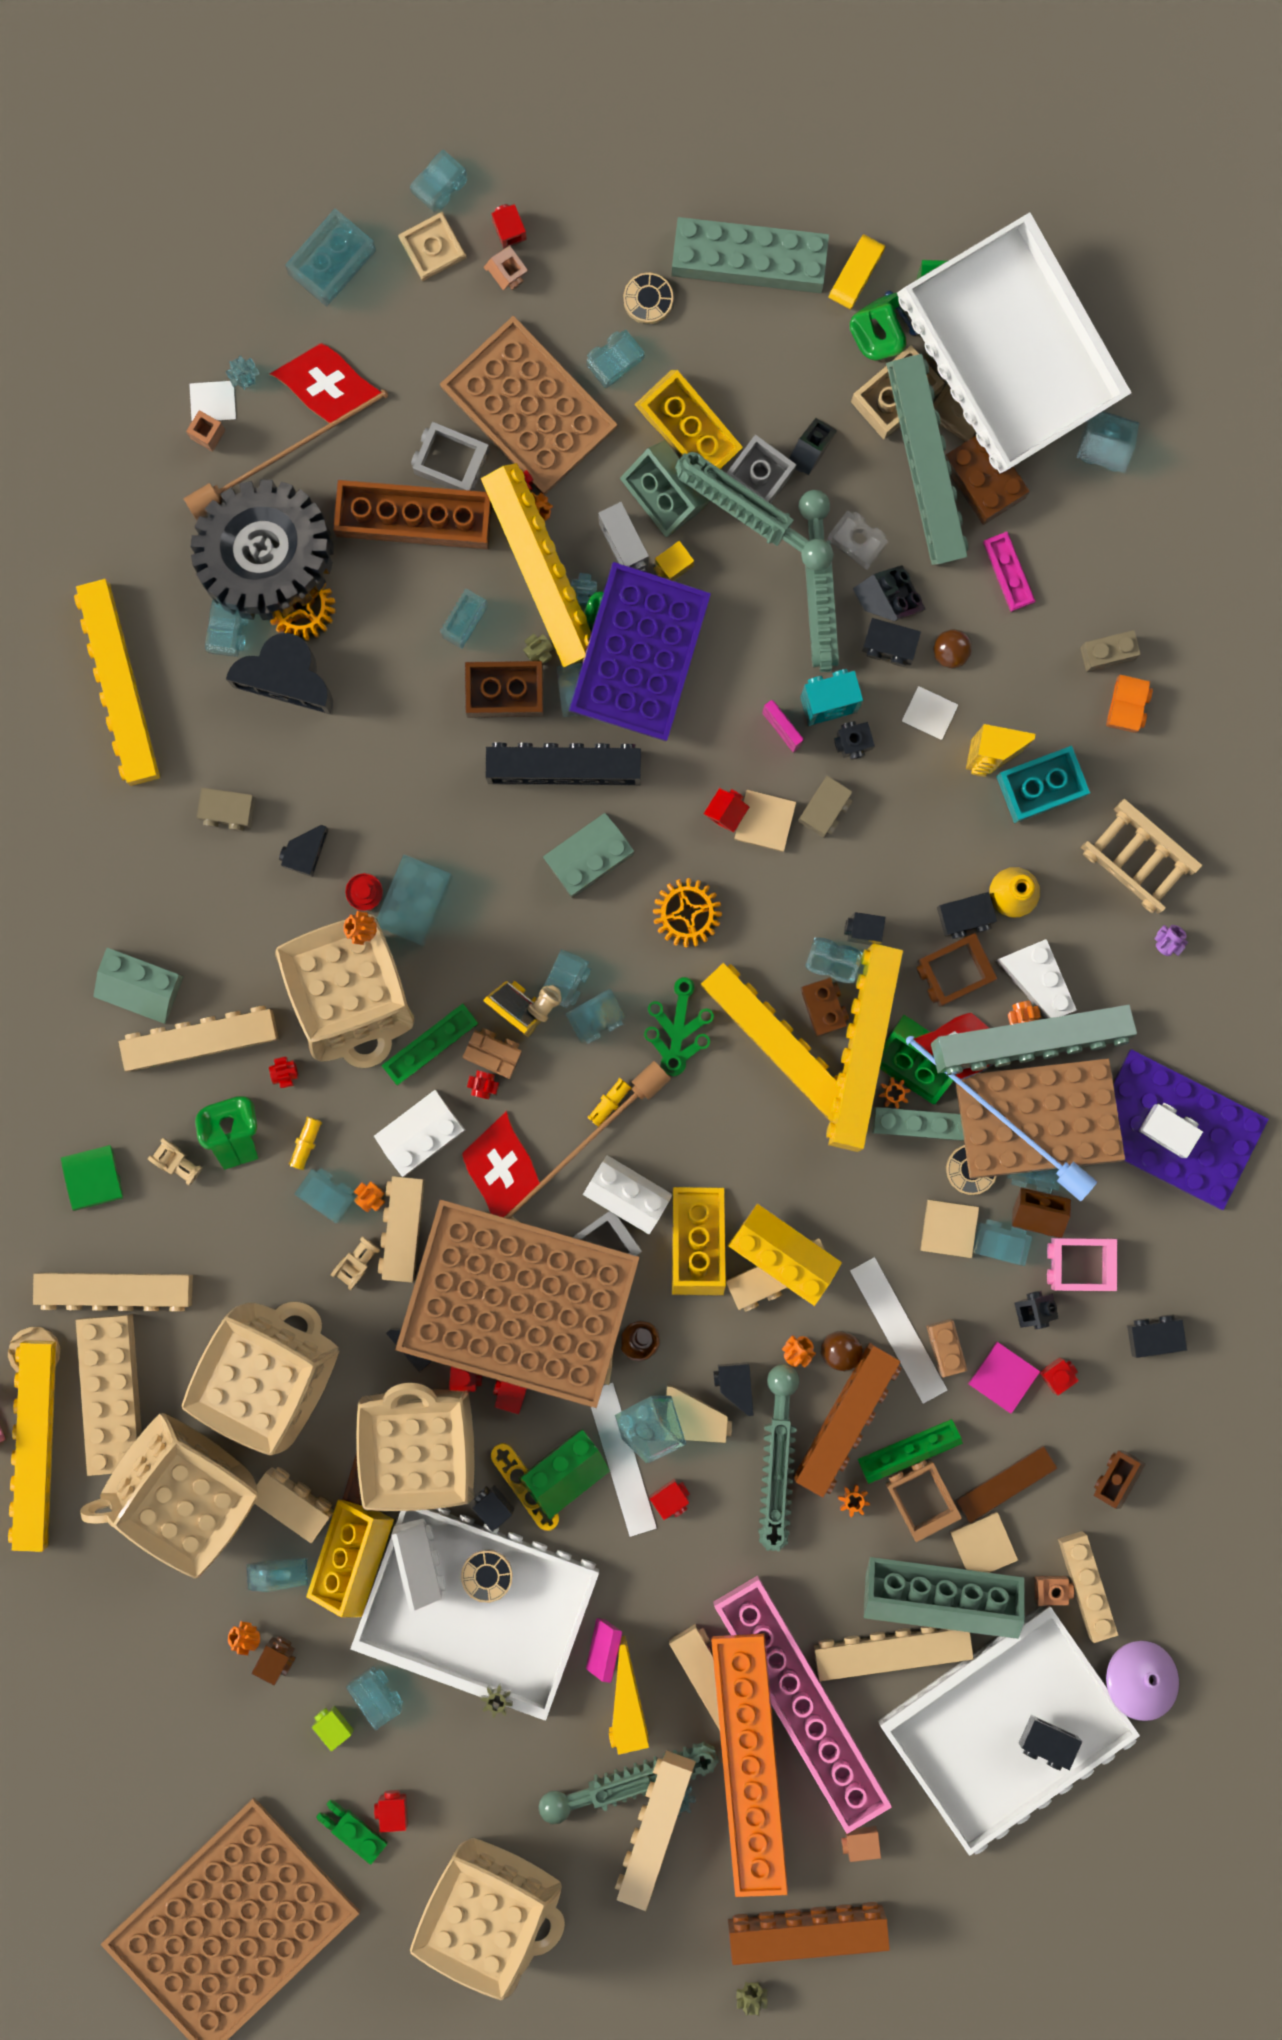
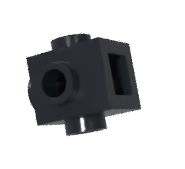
M856 721L841 725L842 729L838 730L837 737L834 738L837 752H842L843 758L850 756L851 760L866 756L865 752L873 750L875 747L868 722L857 725ZM850 738H854L857 743H852Z
M1042 1291L1026 1294L1027 1299L1014 1303L1020 1328L1034 1326L1035 1330L1049 1327L1050 1321L1059 1319L1053 1293L1042 1295Z

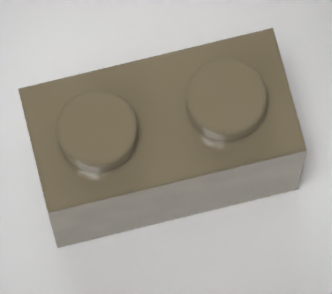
M1135 630L1088 641L1080 647L1086 672L1133 661L1141 655Z
M826 776L798 822L823 838L827 832L832 834L839 824L836 817L840 811L846 813L853 802L849 798L852 791Z
M201 788L197 818L200 821H204V826L218 828L219 824L229 825L228 829L244 831V827L251 828L256 798L249 794Z

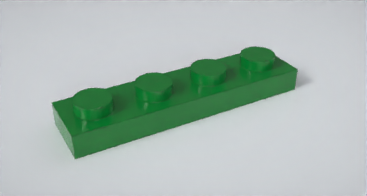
M462 1003L381 1066L398 1086L479 1023Z
M950 1419L857 1460L868 1484L957 1447L963 1444L953 1420Z

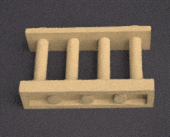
M1123 799L1113 809L1117 812V818L1097 842L1092 845L1087 841L1080 848L1085 851L1083 855L1092 863L1097 861L1143 901L1141 904L1151 913H1161L1166 908L1160 903L1161 899L1183 874H1195L1202 864L1127 800ZM1130 823L1137 829L1135 831L1136 835L1112 862L1101 851L1125 824L1128 825ZM1150 840L1156 845L1155 853L1133 878L1129 877L1121 870V867L1144 841ZM1169 856L1176 862L1175 868L1151 895L1140 885L1159 862Z

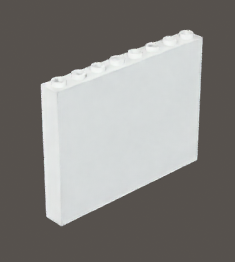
M1030 212L897 293L900 306L911 317L914 330L923 338L927 353L935 359L939 374L943 379L947 380L951 387L952 397L960 403L964 410L963 414L966 421L972 424L977 433L976 438L979 444L985 447L989 454L991 465L999 473L1010 469L1131 394L1129 387Z
M447 1508L401 1511L396 1525L424 1518L426 1525L431 1524L434 1534V1540L430 1541L432 1551L437 1550L440 1565L436 1566L438 1576L443 1575L446 1591H442L441 1600L409 1612L391 1536L351 1650L479 1697L481 1695L488 1696L487 1686L495 1689L501 1683L502 1690H511L507 1700L513 1701V1705L507 1707L546 1721L599 1575V1569L595 1568L596 1564L586 1559H581V1562L571 1559V1554L561 1550H557L554 1553L547 1550V1545L537 1541H533L532 1544L522 1541V1536L512 1532L505 1535L498 1532L499 1528L492 1532L486 1524L484 1526L475 1524V1519L460 1514V1517L450 1515V1510ZM482 1550H495L503 1554L510 1562L513 1572L512 1584L508 1592L501 1599L491 1603L479 1602L471 1598L464 1590L461 1582V1571L466 1560L473 1553ZM495 1695V1698L492 1699L498 1704L502 1702L498 1695Z
M1050 1605L1041 1606L1024 1618L1019 1639L996 1637L973 1654V1660L962 1661L878 1720L889 1740L969 1856L973 1853L979 1854L988 1847L987 1843L994 1838L1001 1839L1009 1832V1828L1014 1824H1022L1027 1821L1031 1816V1812L1037 1808L1043 1809L1052 1802L1051 1798L1058 1793L1062 1795L1068 1792L1073 1787L1072 1783L1080 1778L1082 1780L1088 1778L1093 1774L1095 1767L1101 1763L1105 1765L1115 1758V1753L1122 1748L1126 1750L1136 1743V1738L1140 1736L1127 1716L1114 1705L1107 1687ZM1031 1715L1075 1734L1082 1740L1070 1771L1063 1767L1061 1771L1056 1770L1046 1764L1048 1760L1039 1756L1035 1760L1023 1754L1024 1749L1020 1747L1019 1740Z

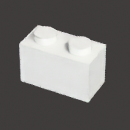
M1163 1103L1162 1106L1160 1104L1154 1105L1138 1131L1179 1157L1187 1158L1203 1131L1197 1128L1199 1124L1188 1117L1180 1118L1175 1114L1177 1110L1166 1103Z

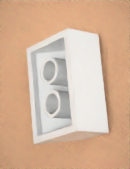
M434 1090L374 1135V1137L400 1175L405 1177L466 1130L437 1091Z
M608 1155L604 1158L583 1193L587 1198L647 1234H650L673 1195Z
M424 1518L395 1525L391 1535L409 1612L441 1600L442 1591H446L443 1575L438 1576L436 1566L440 1565L437 1550L432 1551L430 1541L434 1540V1534L431 1524L426 1525Z

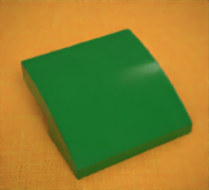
M111 1145L61 1157L63 1174L73 1211L123 1199L120 1175L116 1169L114 1151Z

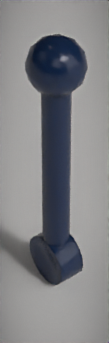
M886 291L884 296L893 294V292ZM898 306L896 310L910 328V335H918L912 326V322L902 308Z

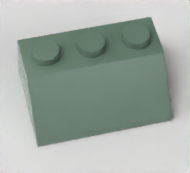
M664 440L648 447L620 477V480L667 538L695 517L710 500L679 480L677 469H675L679 457Z
M604 813L544 855L543 858L571 898H574L633 856L634 850L615 824Z
M106 948L97 971L93 997L166 1024L184 976Z

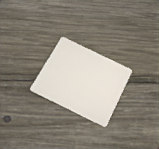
M234 381L190 384L192 421L199 410L216 420L236 419Z
M918 686L902 721L942 740L958 704Z

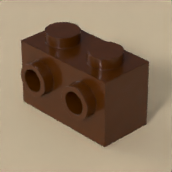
M830 977L800 988L816 1037L847 1026L846 1021L849 1020L845 1005L840 1006L838 997L841 996L837 981L832 982Z
M1021 1187L1013 1207L1012 1227L1062 1238L1071 1216V1199Z
M1118 1450L1117 1453L1114 1452L1108 1460V1470L1104 1476L1101 1475L1094 1486L1096 1491L1093 1496L1115 1509H1121L1146 1463L1124 1450Z
M281 1636L277 1638L272 1637L265 1646L251 1674L275 1686L281 1675L286 1677L296 1657L292 1656L295 1650L291 1646L292 1643Z

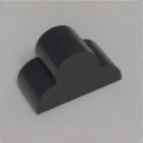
M280 633L272 636L264 643L259 656H245L238 659L227 673L226 680L235 689L330 715L332 712L333 698L331 692L321 677L316 674L317 663L313 653L306 642L297 635Z

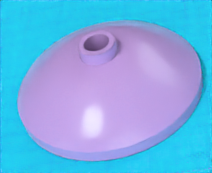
M1148 1641L1130 1642L1119 1648L1109 1662L1106 1675L1108 1693L1114 1705L1124 1715L1140 1721L1154 1720L1163 1716L1173 1706L1178 1695L1179 1677L1174 1661L1163 1648ZM1150 1676L1153 1677L1152 1685L1149 1683Z

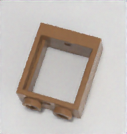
M924 1460L912 1465V1470L904 1474L902 1471L891 1475L889 1477L890 1481L885 1483L915 1542L962 1519L931 1460L927 1462ZM929 1471L948 1509L914 1526L895 1488Z

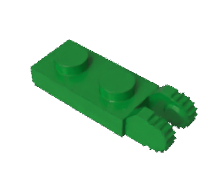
M330 1799L327 1803L328 1808L341 1817V1819L335 1823L326 1814L319 1812L316 1816L317 1820L371 1865L387 1846L388 1842L350 1810L346 1811L337 1802Z

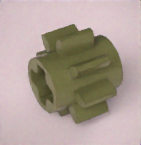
M533 633L524 640L527 647L523 649V652L530 661H542V664L545 665L552 659L550 652L554 650V647L543 634L537 638Z
M501 1683L495 1689L487 1686L488 1696L481 1695L480 1700L486 1702L483 1712L491 1711L492 1718H495L496 1713L500 1712L506 1716L505 1706L513 1705V1701L507 1700L511 1690H502ZM495 1695L500 1696V1701H502L499 1703V1706H495L492 1700L495 1698Z
M745 1982L743 1990L737 1989V2009L742 2008L746 2016H759L761 2008L767 2009V1989L762 1990L759 1982Z

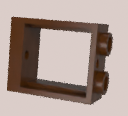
M976 933L917 961L919 964L916 967L922 981L927 980L930 987L927 990L933 1004L937 1002L939 1007L997 980ZM966 945L982 980L945 997L928 962Z

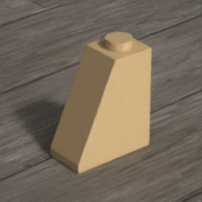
M667 1385L664 1439L726 1443V1436L731 1437L732 1421H727V1414L673 1385Z

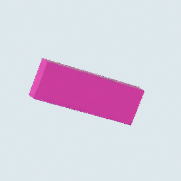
M1008 532L984 540V547L1010 611L1013 612L1035 603L1036 601Z

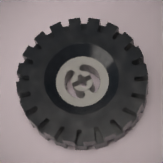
M260 480L259 488H255L252 481L239 484L241 492L235 494L232 488L220 494L224 500L222 504L219 505L216 501L212 500L205 508L208 518L199 516L195 525L198 535H192L190 547L194 552L191 555L192 564L208 595L216 604L220 603L223 610L233 615L238 611L241 618L254 620L255 614H259L262 620L275 619V611L278 610L281 611L283 616H287L296 612L293 607L294 603L299 602L304 607L313 599L310 591L314 589L320 592L326 583L323 573L330 574L333 562L329 555H334L333 541L330 537L331 533L316 503H312L310 497L302 490L296 493L293 485L282 481L279 487H276L273 480ZM270 539L277 541L279 543V547L274 548ZM252 555L257 564L249 562L248 557Z

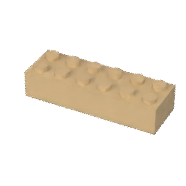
M133 1314L90 1317L76 1320L87 1476L112 1474L126 1452L142 1433Z

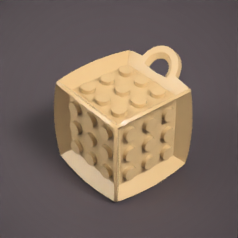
M368 914V917H374L377 932L375 937L370 942L365 941L364 945L352 944V939H347L344 933L345 920L294 938L278 946L275 951L290 1001L308 1039L310 1053L314 1059L320 1062L344 1058L355 1067L368 1068L375 1066L388 1056L392 1046L391 1040L406 1033L414 1025V1016L407 1005L393 956L380 928L379 921L373 914ZM374 1039L378 1041L376 1049L369 1054H360L354 1049L355 1046Z
M289 1302L279 1306L276 1310L257 1303L239 1305L224 1317L208 1343L187 1388L182 1409L216 1432L244 1446L267 1455L281 1453L293 1444L317 1405L334 1368L340 1351L339 1347L320 1334L322 1329L321 1318L307 1304ZM290 1316H300L306 1320L308 1329L305 1333L284 1321Z
M403 1383L390 1388L386 1393L361 1397L358 1401L357 1467L362 1506L365 1510L416 1511L469 1504L474 1499V1433L469 1392L467 1390L430 1389L417 1383Z
M160 1413L126 1452L101 1492L100 1499L84 1505L80 1512L81 1519L84 1522L94 1524L108 1522L127 1539L154 1558L195 1579L205 1572L231 1541L258 1497V1491L251 1473L224 1449L181 1421L165 1413ZM107 1507L112 1510V1512L95 1513V1511Z
M476 1838L465 1840L455 1850L452 1859L440 1877L417 1927L410 1953L432 1969L461 1985L498 2000L506 1999L515 1991L521 1975L527 1969L533 1957L550 1951L563 1934L564 1917L556 1908L562 1884L544 1870L511 1852ZM547 1918L551 1923L549 1934L544 1939L535 1941L543 1921Z

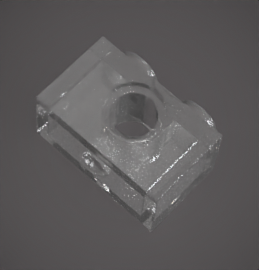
M847 510L830 532L827 540L868 570L884 550L888 540L885 539L886 535L876 527L872 529L865 524L866 520L857 512L852 514ZM856 533H861L865 536L866 541L862 544L856 543L852 536Z

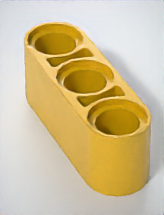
M863 234L828 298L851 310L886 246Z

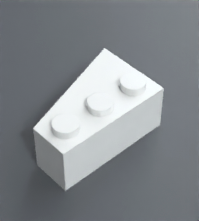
M1047 939L996 960L997 964L1005 970L1012 978V981L1028 996L1027 998L1034 1006H1039L1040 1012L1046 1019L1064 1016L1077 1010Z

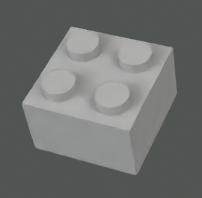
M755 435L726 474L771 504L794 474L796 464Z

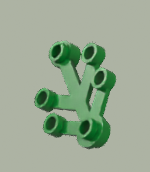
M686 977L679 978L674 985V991L678 996L674 1025L664 1013L660 1002L653 1001L648 1006V1013L657 1019L672 1039L669 1050L659 1038V1030L656 1027H648L644 1032L645 1039L651 1042L662 1056L661 1068L669 1076L680 1075L686 1068V1060L700 1049H706L710 1045V1038L706 1034H699L693 1044L680 1052L682 1040L702 1025L711 1023L714 1018L713 1012L705 1008L699 1012L695 1019L684 1026L688 997L693 994L695 988L693 981ZM681 983L689 985L687 992H682L679 989ZM657 1004L660 1006L658 1014L651 1012L650 1008L652 1005ZM703 1012L710 1013L711 1019L709 1021L702 1020L701 1014ZM649 1030L656 1031L657 1036L655 1039L647 1037ZM700 1037L707 1039L706 1046L698 1045L697 1041ZM675 1058L678 1060L679 1064L676 1068L669 1066L668 1062L670 1059Z

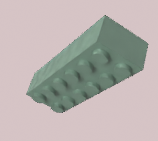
M678 217L672 276L822 293L829 234Z
M870 1557L865 1575L864 1618L1019 1639L1024 1624V1577Z

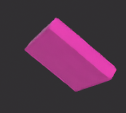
M770 700L764 705L762 714L794 753L801 747L803 737L775 701Z
M996 1342L968 1384L1012 1414L1040 1371L999 1342Z
M596 1618L586 1669L602 1682L611 1683L622 1631L607 1620Z

